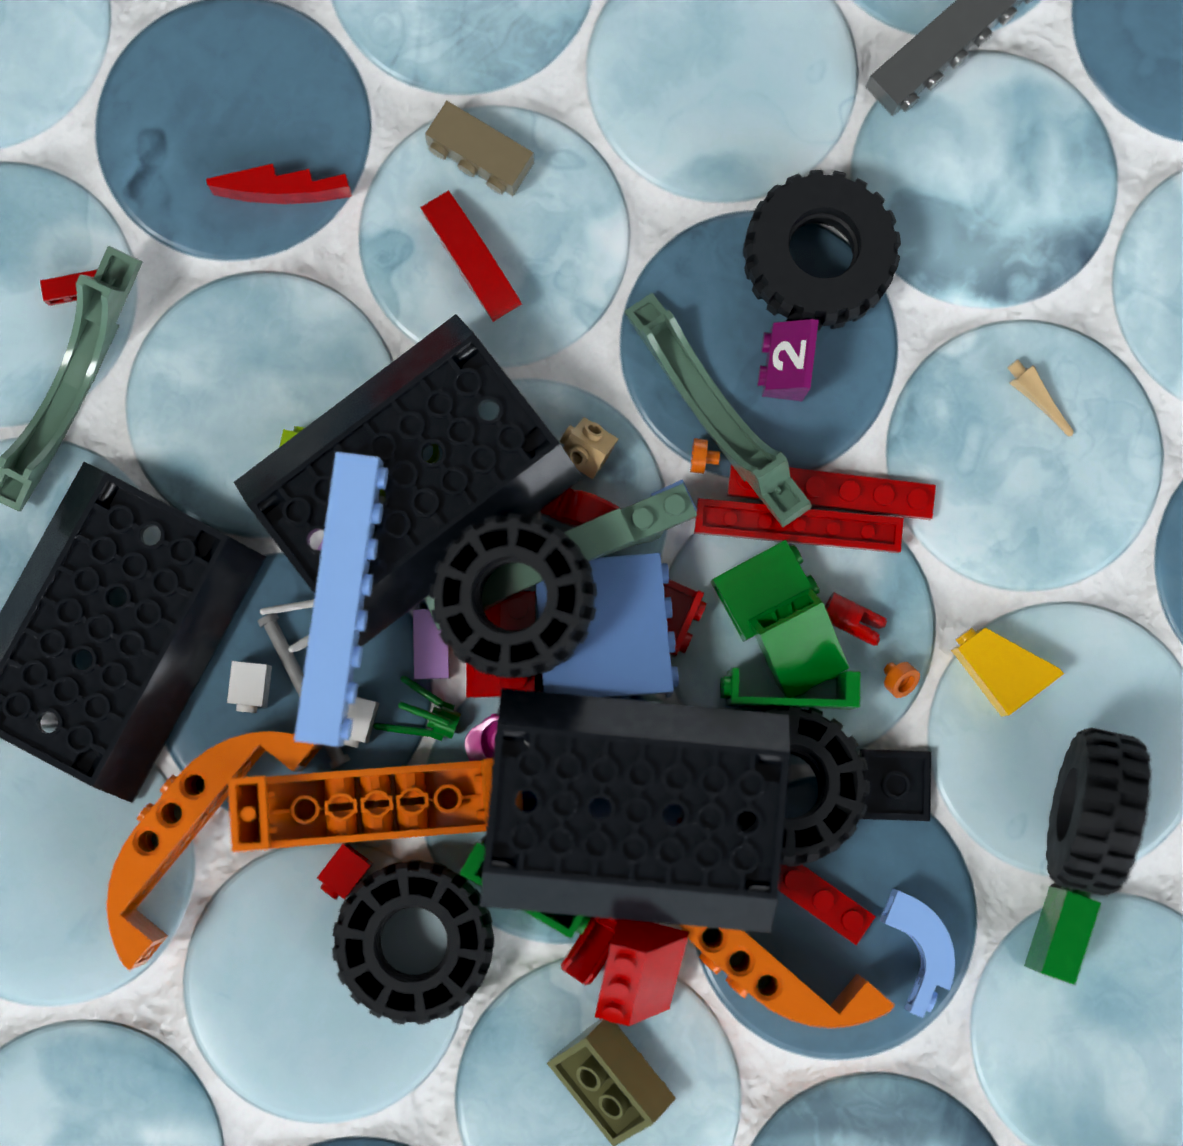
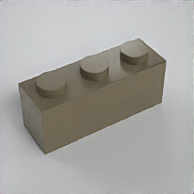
M447 100L425 133L427 145L429 146L428 149L431 153L440 159L445 160L448 157L457 162V167L462 172L471 177L475 175L480 176L487 181L486 185L499 194L506 192L514 196L534 164V154L532 151Z

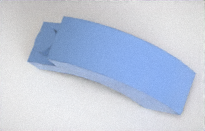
M892 888L879 921L906 933L918 949L920 957L919 972L904 1009L924 1018L926 1011L931 1012L938 996V993L935 992L936 986L938 985L949 991L951 989L955 973L953 944L945 925L933 910L920 900Z

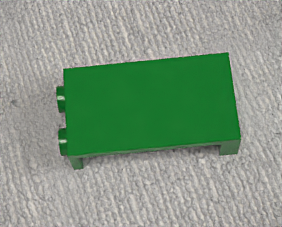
M731 668L727 671V676H723L720 679V698L726 699V706L767 707L776 705V707L800 706L802 709L813 707L816 709L851 710L860 707L861 672L845 671L837 676L836 699L739 697V668Z
M480 839L459 874L482 887V872L479 869L484 862L485 841ZM522 910L572 939L575 932L582 935L591 919V916L573 915L570 922L567 923L552 913Z

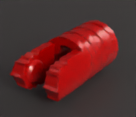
M833 592L825 604V609L832 626L872 646H878L880 634L859 622L870 625L875 629L885 628L887 618Z

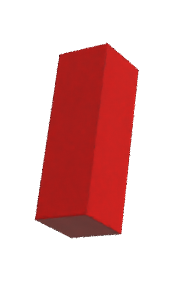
M97 270L40 280L43 301L48 306L77 301L76 282L79 275L94 277Z

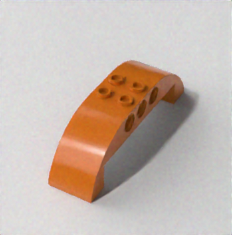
M274 731L247 733L229 738L207 749L194 759L177 777L172 775L167 779L159 790L163 794L154 805L152 803L146 805L137 816L136 820L140 823L123 844L114 863L108 884L106 906L108 926L115 950L124 967L131 971L146 964L168 937L166 933L141 914L137 908L228 798V778L245 777L265 751H268L292 772L303 771L324 745L294 741L295 734ZM200 776L205 782V788L202 793L196 787ZM177 804L182 810L180 820H177L174 815V808ZM153 833L159 839L157 848L154 847L151 841Z
M493 759L280 776L228 778L232 852L487 831ZM520 792L516 797V805L521 811H524L522 792Z
M679 818L676 825L679 824L682 821V819ZM679 925L682 930L689 932V940L702 952L698 956L701 961L715 974L723 970L728 975L725 981L740 996L745 998L750 994L766 1008L788 1020L814 1027H848L875 1020L889 1013L895 1006L858 974L853 977L833 1003L829 1005L745 931L718 928L717 938L713 942L708 943L702 941V934L709 927ZM736 951H744L745 959L743 962L736 966L730 965L731 955ZM763 975H771L770 985L764 989H758L757 982L759 978Z

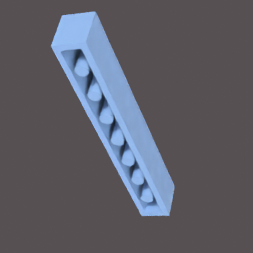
M336 452L294 741L343 747L344 740H350L353 721L351 718H348L349 704H355L358 690L357 682H353L354 669L360 668L363 655V647L358 646L360 632H365L368 620V611L363 610L365 596H370L373 585V575L368 574L370 560L376 559L378 550V539L373 538L375 524L380 525L383 514V504L378 503L380 489L386 488L388 479V468L383 467L384 462L379 457Z

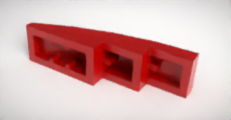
M273 163L206 179L207 185L214 196L245 202L300 204L352 197L346 174L314 181L310 169H305L278 176Z
M449 190L420 207L424 217L439 237L442 246L457 266L461 276L493 322L522 305L501 268Z

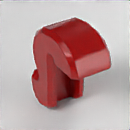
M570 488L540 512L542 516L575 528L620 507L597 495Z
M591 917L582 935L579 934L574 945L561 962V970L584 986L590 985L608 958L618 919Z

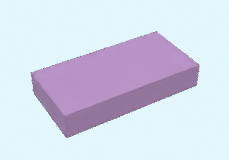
M429 609L413 610L414 679H449V645H445L439 635L441 629H437Z

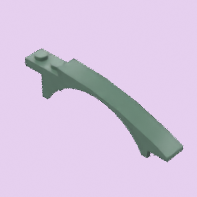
M108 246L95 276L79 275L76 282L77 305L74 324L59 370L46 397L30 423L17 440L0 456V503L17 511H22L67 434L120 326L116 322L143 261Z
M653 293L625 310V315L709 436L743 481H747L780 525L785 527L812 508L811 502L790 477L787 458L782 452L774 450L762 441L733 409L703 367L671 311H666Z
M680 484L626 508L616 509L563 533L580 547V551L585 559L592 561L631 546L659 539L665 530L696 518L697 513L684 484ZM508 563L498 567L492 572L484 585L482 594L484 611L542 582L543 579L537 571L526 564ZM429 595L425 598V601L431 613L435 606L434 598H430ZM435 623L437 629L440 630L439 624Z

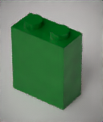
M786 540L713 578L710 582L743 642L755 636L748 621L750 618L808 588H811L816 595L820 593V589L812 575L806 577L800 566L803 563V558L794 544L789 546Z
M811 588L748 620L774 681L786 698L803 695L812 687L826 680L834 679L839 673L850 668L825 606Z
M1049 886L1024 966L1049 977L1076 985L1101 902L1090 899L1092 893L1062 886L1061 889Z

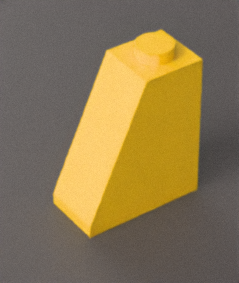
M971 627L955 639L959 645L951 650L1001 717L1011 715L1064 674L1055 665L987 628H982L975 632Z

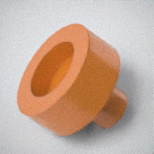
M694 438L690 472L704 474L706 464L719 465L720 451L707 450L708 440Z
M890 662L884 668V673L887 675L884 686L896 698H902L911 693L920 680L919 671L908 662H902L897 665Z

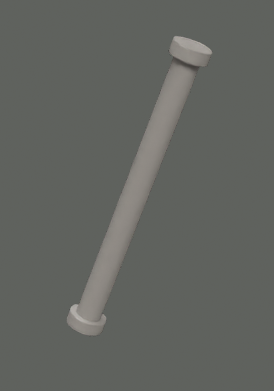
M277 613L268 614L257 622L260 628H265L300 697L304 674L294 654L288 650L290 646L277 622L279 619ZM324 745L331 759L329 765L332 769L351 760L348 754L344 755L341 747Z

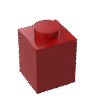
M343 843L318 875L317 879L323 883L320 888L335 900L339 896L345 900L374 863L348 843Z

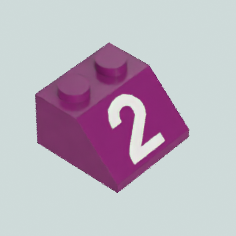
M819 320L775 322L770 329V333L764 332L761 352L767 353L766 366L760 365L757 386H763L762 397L801 402L804 400L811 388Z

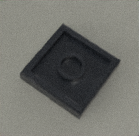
M860 749V758L865 757L868 767L864 771L865 780L870 781V794L865 796L864 803L867 805V809L862 819L930 821L931 751Z

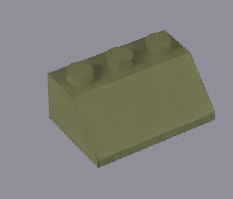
M603 1019L588 1027L547 1062L548 1066L612 1146H616L653 1125L676 1099L666 1084L646 1062L642 1054L638 1052L622 1032L621 1028L616 1023Z

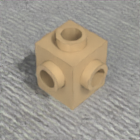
M585 417L576 427L569 425L560 439V443L564 445L563 449L576 468L591 479L596 476L606 463L618 441L617 437Z

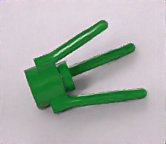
M401 676L400 680L441 709L434 707L433 711L429 712L405 702H399L398 707L428 719L427 727L433 728V730L375 723L373 728L387 732L431 737L442 741L443 736L452 739L461 713L454 711L455 705L443 701L407 676Z

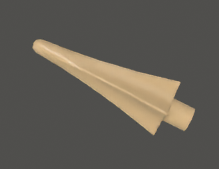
M1018 359L1010 364L1007 368L1015 378L1009 383L1039 407L1067 436H1073V429L1055 405L1034 365L1025 368Z

